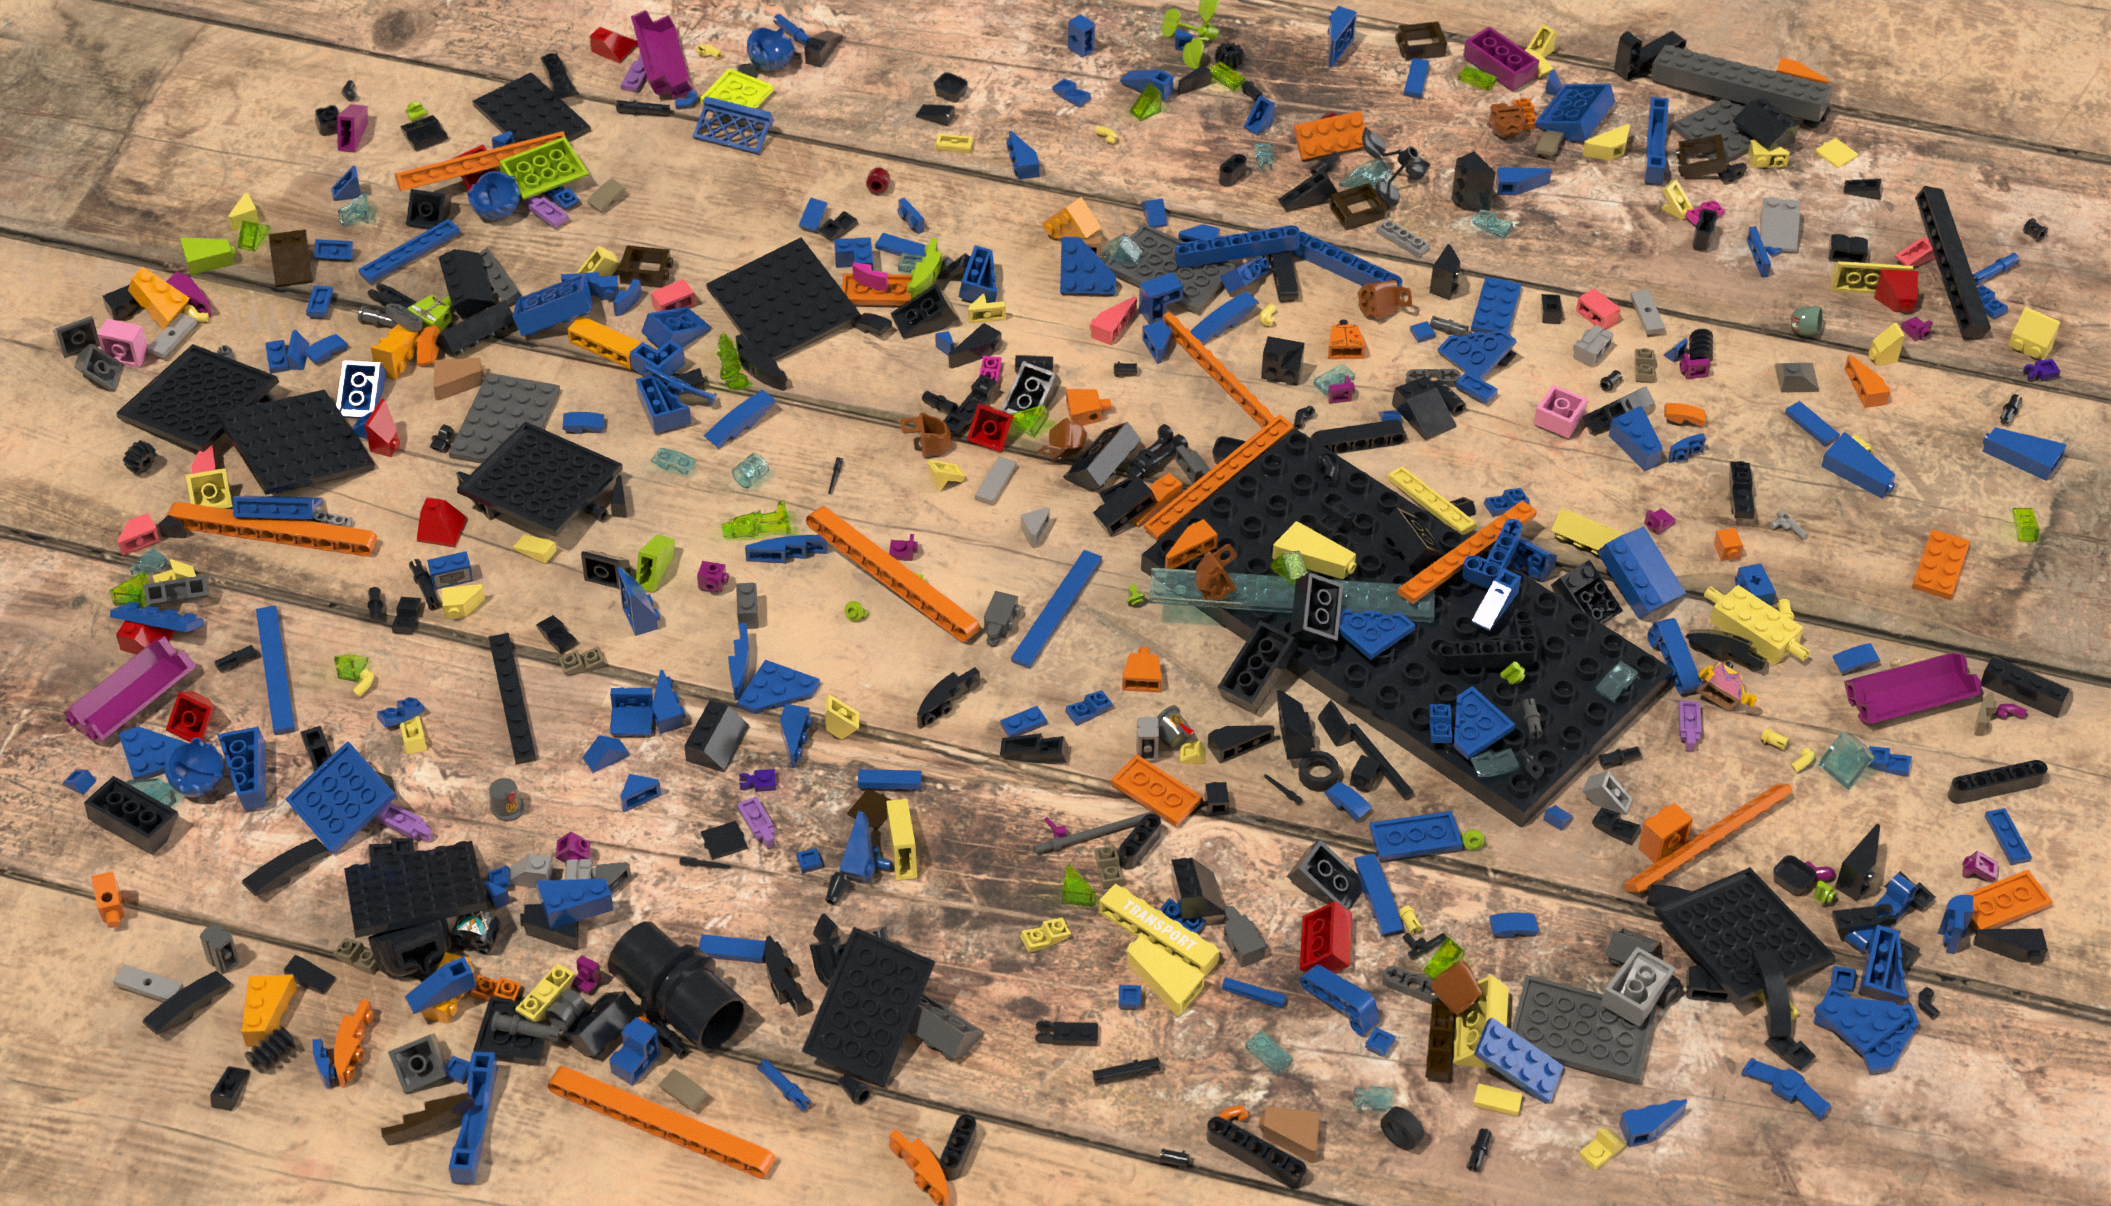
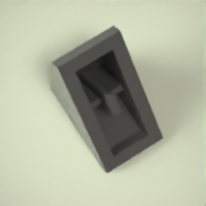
M627 862L596 865V879L605 878L612 895L631 878L630 864Z

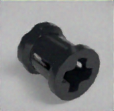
M2031 218L2025 223L2023 231L2025 233L2029 232L2034 236L2035 240L2040 241L2046 236L2048 228L2038 224L2035 218Z

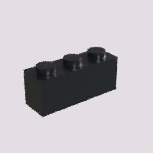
M1139 477L1129 483L1122 491L1116 493L1105 504L1100 505L1093 514L1099 525L1112 537L1157 503L1153 491Z

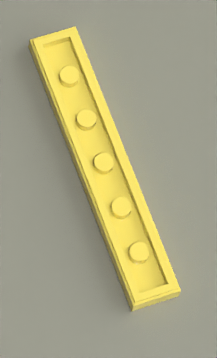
M1403 466L1387 474V479L1443 523L1462 535L1477 528V523Z

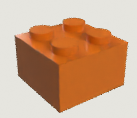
M1675 802L1669 807H1663L1657 815L1648 817L1644 821L1638 849L1653 863L1657 862L1687 842L1693 818Z

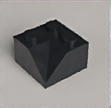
M1268 336L1263 350L1261 379L1298 385L1303 370L1305 343Z

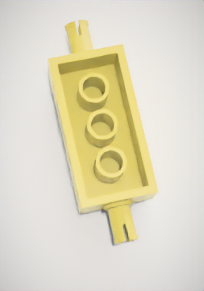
M1737 585L1726 595H1723L1712 586L1706 590L1704 597L1716 604L1713 607L1710 623L1724 632L1732 633L1754 642L1750 649L1767 658L1774 665L1789 652L1802 661H1805L1809 656L1810 650L1799 644L1803 627L1744 588Z

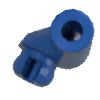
M872 845L875 868L891 871L893 861L882 858L879 853V847Z

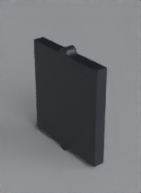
M736 821L701 831L704 848L708 850L712 860L747 849L743 838L744 833L740 831Z

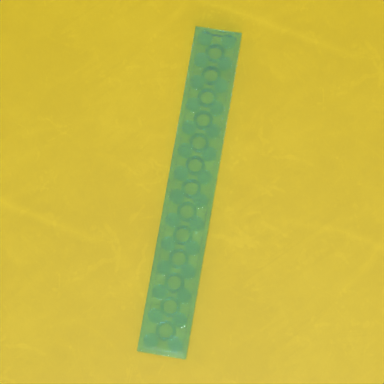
M1152 568L1149 603L1286 613H1292L1296 579L1299 578L1227 573L1235 585L1236 591L1227 594L1224 599L1205 600L1202 598L1201 592L1196 588V571ZM1333 580L1343 584L1341 610L1352 609V612L1364 613V610L1381 611V614L1393 615V612L1402 613L1410 621L1434 622L1435 589L1412 604L1397 594L1398 588L1403 584Z

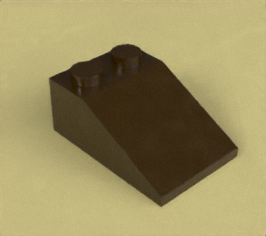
M306 229L269 234L276 288L313 283Z

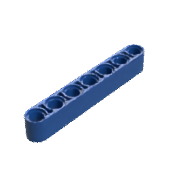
M1289 225L1180 243L1175 247L1176 265L1186 268L1295 250L1300 246V229L1297 226Z
M1300 231L1299 248L1291 250L1292 254L1358 285L1363 286L1366 283L1394 280L1397 282V287H1402L1403 281L1400 276L1305 232Z

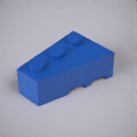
M974 245L961 283L959 298L975 302L982 294H985L986 303H993L996 301L997 296L993 251Z
M655 375L636 379L637 395L654 434L691 424L690 407L680 402L679 397L676 394L673 395L668 390V387Z
M1642 405L1611 420L1608 436L1637 465L1646 471L1660 464L1663 447Z
M605 878L536 881L538 897L550 929L614 910L612 895Z
M1877 925L1871 932L1858 993L1902 1005L1907 999V991H1905V975L1902 969V952L1898 930Z

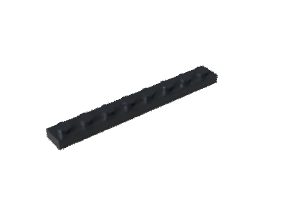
M509 633L489 636L515 764L536 761Z

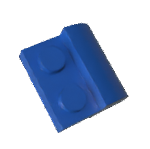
M1957 895L1950 899L1946 906L1938 929V934L1943 935L1946 953L1955 954L1960 938H1964L1973 914V895Z

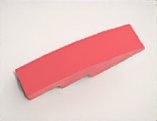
M1922 237L1896 254L1895 258L1905 266H1917L1935 259L1929 237L1927 239Z

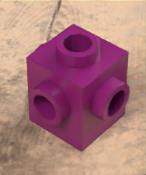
M702 561L697 574L698 589L722 592L724 585H727L729 580V573H726V565Z
M570 831L557 840L555 858L564 863L571 859H577L578 861L580 859H589L591 842Z

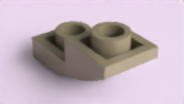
M1547 130L1541 137L1535 153H1540L1544 157L1552 156L1558 151V144L1564 140L1565 133Z
M611 178L600 186L588 198L587 202L602 213L612 201H617L626 188Z
M1648 348L1635 349V381L1655 382L1654 350Z
M599 646L582 654L575 650L559 658L565 675L585 673L606 666Z
M1989 692L1981 704L1974 729V735L1983 736L1985 728H1989L1992 714L1997 711V701H1994L1993 692Z
M1105 846L1095 848L1094 853L1102 887L1110 888L1114 884L1123 886L1124 878L1116 847Z
M344 938L333 952L334 957L361 971L374 974L378 968L372 950L365 948L360 941Z
M674 1068L658 1084L664 1092L675 1097L680 1104L692 1111L709 1095L698 1084Z

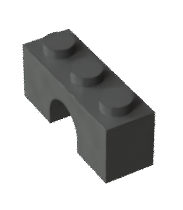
M206 575L143 584L146 604L209 595Z

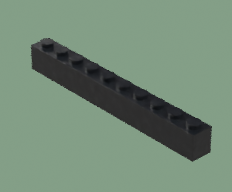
M1924 186L1915 199L1962 337L1981 340L1991 329L1944 190Z

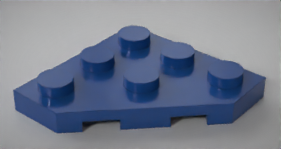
M1061 237L1060 293L1115 294L1116 275L1080 237Z
M1499 329L1490 333L1476 332L1469 333L1468 336H1449L1437 351L1465 373L1468 372L1482 380L1513 348L1517 341L1503 329Z
M1352 609L1340 611L1338 633L1370 660L1415 630V624L1402 613L1393 612V615L1381 614V611L1364 610V613L1352 612Z
M765 659L737 701V708L758 714L764 712L763 709L774 706L775 709L785 706V704H791V701L811 699L820 686V679Z
M1473 686L1457 696L1454 748L1466 759L1472 758L1515 729V724Z
M139 726L118 733L135 783L165 774L164 765L169 751L176 745L184 743V741Z
M1829 996L1814 1008V1013L1862 1056L1908 1022L1910 1017L1892 1001Z
M1912 1004L1899 1006L1910 1016L1908 1022L1862 1056L1869 1074L1891 1071L1919 1024Z

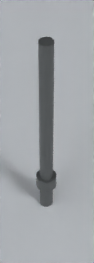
M1151 811L1062 838L1054 837L1049 839L1048 842L1034 845L1036 854L1051 849L1052 851L1062 849V846L1137 825L1145 815L1155 813Z

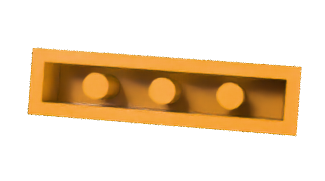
M583 316L579 317L567 329L569 343L630 370L632 369L630 352L642 343L639 340L628 337L621 332L612 330Z

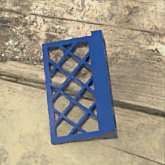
M705 96L703 101L704 107L693 133V138L759 155L769 127L774 122L771 112ZM707 111L713 112L716 117L709 121L705 118ZM726 116L732 118L733 121L725 125L720 120ZM719 120L721 127L712 131L709 125ZM742 120L748 122L749 125L742 129H739L736 124ZM735 124L738 131L728 135L725 129ZM759 124L764 125L762 131L755 133L753 127ZM708 126L710 133L700 135V130ZM752 129L754 135L744 139L742 133ZM724 130L726 137L716 139L714 135ZM740 134L743 141L737 144L732 143L731 139ZM757 139L758 144L756 148L748 146V142Z
M234 496L233 517L313 519L314 510L323 504V498Z

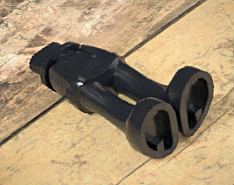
M1162 424L1157 430L1158 439L1156 442L1138 453L1134 461L1130 463L1126 474L1130 477L1134 476L1135 479L1146 477L1147 474L1158 469L1166 459L1175 455L1176 447L1183 445L1188 449L1186 438L1181 434L1174 436L1172 429L1168 425ZM1168 446L1164 451L1156 455L1157 452H1159L1164 447Z

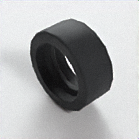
M1312 751V757L1302 758L1300 761L1298 772L1300 782L1310 790H1328L1337 782L1339 773L1338 761L1328 752ZM1312 765H1322L1327 767L1331 773L1325 777H1315L1309 774L1306 769Z
M1392 1107L1380 1121L1384 1135L1394 1145L1403 1150L1409 1151L1414 1149L1425 1135L1421 1122L1403 1107Z

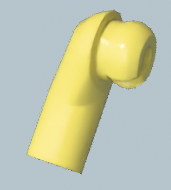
M700 44L696 47V51L700 56H713L719 60L723 55L721 51L709 44Z
M1097 126L1096 134L1105 136L1107 143L1114 144L1117 134L1110 128Z
M1269 304L1259 314L1261 322L1265 326H1270L1274 322V317L1272 318L1271 315L1276 311V307L1273 304Z
M193 305L185 306L184 314L196 318L197 322H209L208 313H198Z
M368 669L361 671L359 676L363 680L352 690L359 697L370 688L374 679L373 672H369Z
M1804 748L1800 752L1801 757L1791 764L1792 769L1796 773L1814 760L1815 753L1809 748Z

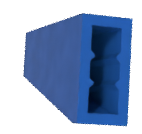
M1996 427L1991 433L1985 435L1982 442L1985 444L1983 448L1984 453L2045 481L2048 480L2062 460L2067 446L2064 443Z
M1844 432L1824 454L1821 467L1882 499L1887 493L1890 494L1893 491L1896 474L1848 433Z

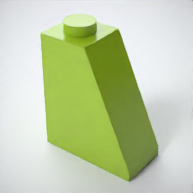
M180 238L182 250L191 275L235 265L233 257H236L234 246L229 245L228 239Z
M657 534L638 552L636 581L644 590L655 592L674 557V538Z

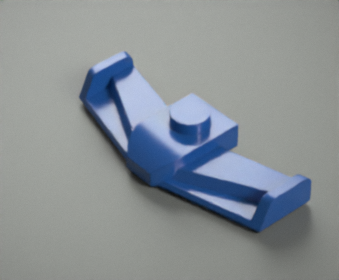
M651 363L646 364L643 368L642 374L645 375L649 371L668 383L667 387L671 388V391L675 394L681 395L688 392L709 399V405H712L717 397L716 393L712 394L694 388L685 381L666 375L651 366Z
M1751 1058L1742 1070L1741 1075L1743 1077L1749 1076L1772 1084L1771 1092L1791 1103L1796 1098L1817 1117L1818 1121H1821L1831 1107L1829 1102L1824 1100L1804 1081L1803 1075L1792 1069L1782 1070Z

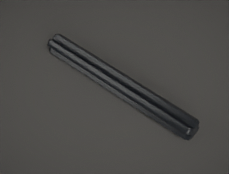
M1355 723L1349 724L1352 739L1369 758L1381 762L1380 772L1403 799H1409L1414 793L1410 786Z

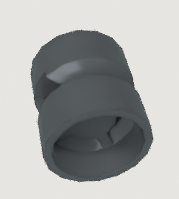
M566 989L557 998V1002L552 1003L545 1011V1015L554 1027H560L561 1031H567L575 1022V1016L580 1017L587 1009V1004L576 991Z

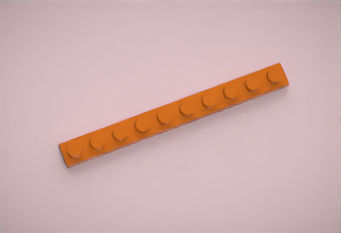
M564 131L398 172L394 175L401 192L500 167V160L563 138L565 134Z
M1170 312L1163 315V321L1167 327L1171 328L1172 338L1262 428L1275 419L1268 408L1263 406L1257 397L1252 395L1246 386L1241 384L1234 374L1229 372L1223 363L1218 361L1212 352L1207 350L1201 341L1196 339L1190 330L1180 323L1177 317H1174Z
M1281 414L1278 415L1149 519L1143 528L1152 537L1159 540L1292 431L1294 426Z
M1524 501L1519 502L1399 587L1397 594L1412 604L1416 603L1462 570L1466 557L1472 555L1480 557L1494 546L1507 520L1517 519L1523 526L1536 517L1537 510Z
M1775 784L1623 883L1625 890L1636 892L1637 894L1648 889L1647 886L1663 880L1664 875L1678 870L1679 865L1692 861L1696 854L1710 849L1711 844L1724 840L1726 838L1725 835L1739 830L1742 824L1753 821L1757 814L1766 812L1771 809V805L1785 800L1786 795L1792 792L1790 784Z

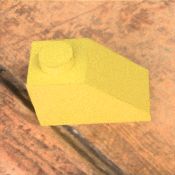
M598 246L576 273L599 272V277L612 276L621 263L613 252Z
M1893 323L1872 340L1869 357L1876 366L1898 362L1905 335L1897 323Z
M483 584L442 588L445 619L466 617L485 601Z
M830 694L826 695V731L842 740L859 729V712Z

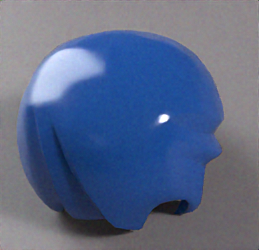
M760 27L751 32L747 39L746 47L747 54L753 65L765 71H774L785 67L789 63L795 48L791 37L789 39L785 37V29L780 27L777 31H773L769 28Z
M493 171L481 176L477 184H473L471 190L467 191L471 208L478 216L488 220H499L508 217L516 209L519 203L520 192L513 176Z
M194 737L191 743H180L169 751L164 765L166 778L171 787L184 796L194 798L205 796L215 789V786L219 784L224 775L223 756L217 752L216 747L212 743L207 744L202 742L200 738Z

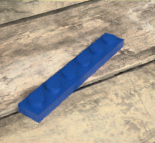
M447 219L359 268V275L371 284L460 234L459 227Z

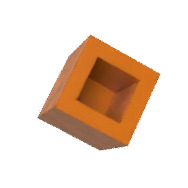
M1736 528L1717 530L1713 544L1720 560L1740 558L1743 544Z

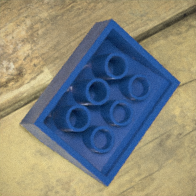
M1564 84L1534 122L1535 126L1546 131L1551 130L1565 133L1564 138L1569 141H1586L1616 102L1611 84Z
M586 273L518 298L514 308L513 319L521 336H532L540 329L544 328L547 330L554 327L556 323L569 322L572 320V317L577 315L580 317L587 315L592 309V300Z
M1644 526L1617 537L1597 551L1638 619L1651 614L1686 594Z

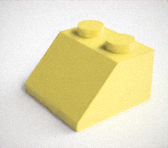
M2025 307L2012 332L2008 347L2040 361L2044 360L2053 347L2060 321Z

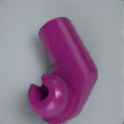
M2000 704L1996 711V715L2001 718H2006L2009 713L2024 719L2027 713V709L2015 704Z
M1810 861L1805 862V864L1816 871L1815 881H1826L1834 878L1835 870L1828 866L1815 867Z

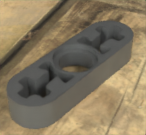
M399 304L386 305L385 315L407 330H422V318Z
M1412 369L1406 373L1405 382L1409 383L1424 376L1428 379L1434 376L1438 378L1437 380H1442L1448 387L1452 388L1455 387L1456 381L1461 377V373L1456 369Z
M1389 966L1384 970L1383 983L1388 988L1432 1004V1001L1441 1002L1435 994H1430L1433 993L1430 986L1432 980L1396 966ZM1409 982H1416L1419 984V987L1412 989L1407 984Z

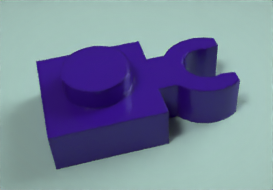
M2053 358L2035 361L2034 365H2025L2023 369L2024 373L2029 372L2028 380H2033L2037 376H2040L2041 380L2059 377L2061 372Z
M775 769L754 770V775L748 773L739 774L740 781H746L740 783V790L742 791L749 790L751 787H755V792L776 791Z

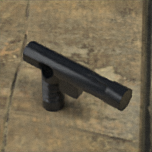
M1406 933L1402 937L1412 949L1407 953L1411 960L1447 941L1445 933H1441L1429 941H1426L1423 937L1415 940L1410 933Z

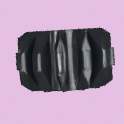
M1227 41L1226 44L1221 43L1220 46H1217L1215 62L1218 63V66H1223L1224 69H1232V67L1238 68L1239 65H1242L1244 52L1241 45H1235V42L1229 43Z
M142 440L134 442L131 447H128V451L124 453L126 455L123 458L124 465L128 470L137 474L146 472L152 463L155 462L154 458L157 456L155 453L156 449L151 444Z

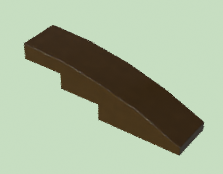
M1432 1001L1425 1078L1448 1080L1454 1013H1450L1449 1009L1442 1002Z
M467 1092L424 1102L425 1110L403 1115L402 1124L381 1128L382 1138L389 1146L431 1132L474 1107V1099Z

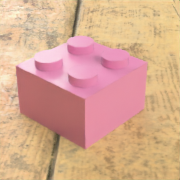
M107 319L97 334L102 351L122 362L123 365L140 368L149 354L143 327L140 325Z
M1553 385L1536 408L1534 424L1569 438L1582 420V416L1585 415L1588 399Z

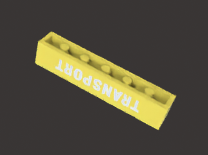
M1114 884L1099 900L1100 914L1138 938L1141 936L1205 974V977L1219 963L1220 950L1214 944L1206 942L1197 933L1184 928L1178 921H1173L1162 911L1148 905L1145 900L1131 894L1126 888H1121Z

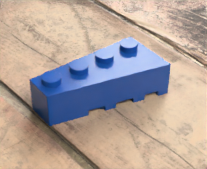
M259 727L217 734L237 796L244 810L266 807V741Z

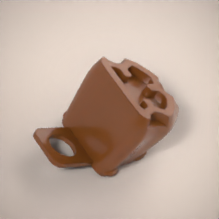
M1506 103L1492 104L1490 106L1491 113L1487 125L1492 128L1494 135L1500 138L1518 136L1521 133L1526 121L1522 106H1508Z
M1394 280L1366 283L1357 293L1359 298L1358 305L1361 311L1367 317H1374L1375 319L1396 313L1399 310V305H1412L1411 289L1397 287V282ZM1403 291L1408 295L1407 302H1404L1401 298Z
M920 413L919 417L903 418L900 420L902 433L920 432L923 458L927 459L929 456L939 457L952 447L951 432L946 423L940 418ZM914 422L916 427L908 429L905 427V424Z
M1065 418L1050 429L1049 445H1044L1037 451V454L1051 457V461L1077 454L1085 445L1087 432L1080 422L1070 421L1069 418ZM1050 449V453H1046L1044 451Z
M1226 544L1213 554L1209 551L1206 552L1196 568V588L1201 592L1202 598L1205 600L1224 599L1227 594L1236 591L1235 585L1223 568L1237 557L1230 544ZM1230 551L1228 559H1220L1222 552Z
M1459 960L1443 970L1430 983L1435 995L1449 1009L1450 1013H1455L1456 1015L1473 1005L1476 998L1481 996L1483 991L1479 988L1470 965L1464 960Z

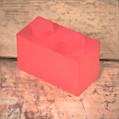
M684 279L651 292L652 306L657 312L695 306L694 291Z
M1593 288L1578 298L1576 312L1593 325H1598L1605 330L1618 322L1620 308Z

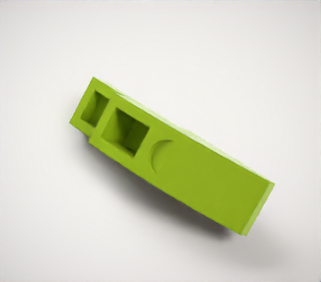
M930 238L929 245L925 246L924 255L926 257L922 258V262H917L915 269L911 271L912 282L908 283L907 290L908 293H911V299L931 287L940 273L942 252L938 251V238Z

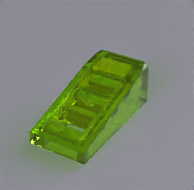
M2013 508L2012 513L2018 541L2037 542L2040 528L2033 508Z

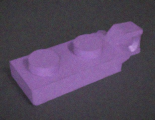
M641 55L638 61H634L621 83V90L639 92L647 77Z
M536 196L526 199L528 208L554 229L568 220L567 213L545 197L538 199Z
M1679 700L1680 740H1685V751L1694 752L1696 741H1699L1701 736L1700 702Z
M757 797L738 803L737 809L757 841L762 839L767 849L774 847L773 834H775L773 823Z
M389 803L376 816L377 822L410 838L416 839L418 837L426 842L433 838L432 829L427 827V823L423 821V818L392 803Z

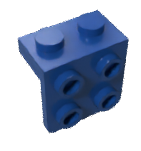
M611 688L612 712L610 734L612 736L651 735L653 724L652 704L654 700L652 688Z

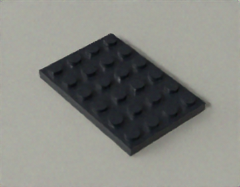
M532 72L473 100V106L500 132L512 131L514 143L563 131L567 141L571 142L591 132V126L563 100L559 99Z
M853 927L801 1052L884 1087L936 961Z

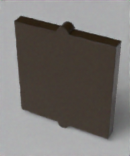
M868 788L847 814L856 819L858 811L863 812L868 818L869 826L877 830L887 818L886 801L891 799Z

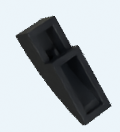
M321 725L300 732L314 772L332 756Z
M1042 733L1006 737L1002 738L1000 756L1030 763H1067L1069 746L1064 736L1044 738Z

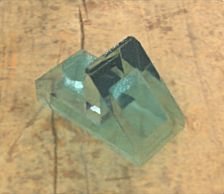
M366 192L338 210L342 226L346 227L358 218L369 224L370 203Z

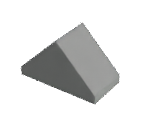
M1048 507L1021 515V530L1032 548L1036 547L1050 522V508Z

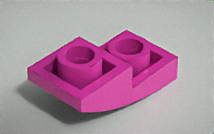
M1716 201L1702 202L1699 208L1687 210L1685 217L1696 226L1702 209L1717 211V218L1725 214L1726 211Z
M853 262V279L865 286L887 291L888 273L872 271L871 265Z
M983 356L979 376L983 374L996 380L998 386L1002 357Z

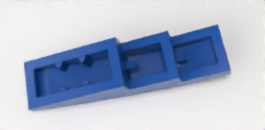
M1245 291L1217 308L1190 332L1204 345L1214 335L1219 337L1229 326L1234 328L1259 304V301Z
M762 390L731 410L704 437L719 449L730 437L735 439L746 427L751 429L777 401Z
M820 535L785 536L745 546L746 562L786 564L787 558L806 559L807 553L827 554L828 550L827 541Z
M747 623L738 624L740 639L733 640L735 656H728L735 701L739 700L749 668Z
M1375 854L1354 858L1365 900L1368 899L1373 918L1376 917L1381 936L1401 932L1403 926L1390 888Z

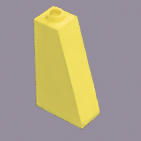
M1297 521L1273 544V559L1344 579L1348 574L1353 573L1356 568L1355 553Z
M908 799L886 801L896 880L917 878L916 849Z
M1141 936L1135 942H1131L1126 949L1127 964L1175 1015L1180 1016L1204 988L1205 974Z

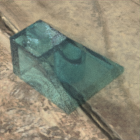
M1380 157L1358 165L1339 183V186L1357 187L1370 183L1372 187H1375L1376 183L1381 179L1388 182L1392 172L1383 158Z
M1842 731L1817 764L1850 790L1875 756L1853 734Z

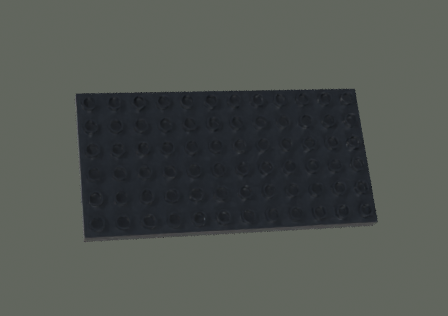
M1296 428L1142 554L1141 571L1245 641L1248 640L1259 621L1290 635L1296 579L1307 573L1343 584L1341 610L1352 609V612L1364 613V610L1381 611V614L1393 615V612L1402 613L1415 624V630L1371 660L1338 633V640L1336 642H1311L1295 638L1298 649L1286 666V669L1520 828L1537 814L1670 685L1673 669L1511 565H1508L1506 570L1521 576L1519 593L1490 631L1472 623L1489 588L1466 581L1462 575L1463 569L1416 603H1410L1397 594L1398 588L1426 568L1410 567L1404 561L1405 556L1394 548L1395 543L1393 540H1390L1384 534L1385 530L1381 523L1396 507L1417 516L1446 554L1468 538ZM1322 455L1329 456L1336 466L1333 480L1329 482L1323 479L1325 467H1319V464H1317L1318 457ZM1340 500L1356 510L1350 520L1329 537L1313 527L1314 521L1327 514L1328 508ZM1203 519L1218 534L1217 548L1209 552L1213 554L1226 544H1230L1237 554L1234 560L1223 567L1235 585L1236 591L1227 594L1224 599L1205 600L1202 598L1201 592L1196 588V568L1205 554L1168 572L1165 570V560L1168 552L1187 527ZM1297 521L1355 553L1356 568L1353 573L1348 574L1344 579L1273 559V544ZM1230 551L1222 552L1220 559H1228ZM1490 551L1485 552L1480 557L1487 560ZM1523 607L1532 612L1539 645L1537 659L1533 665L1520 666L1525 669L1523 673L1525 677L1519 684L1511 685L1508 680L1501 677V672L1507 667L1442 669L1437 665L1438 646L1441 643L1514 639L1512 632L1514 611ZM1473 686L1515 724V729L1472 758L1466 759L1454 748L1456 700L1459 694ZM1530 698L1535 700L1537 712L1541 716L1540 725L1543 736L1537 739L1536 733H1534L1535 739L1530 738L1529 728L1524 720L1525 711L1522 705L1525 699H1528L1529 705H1531ZM1430 704L1451 706L1452 743H1431ZM1524 749L1530 756H1535L1534 760L1539 762L1544 770L1543 774L1534 784L1520 770L1521 764L1516 759V756Z

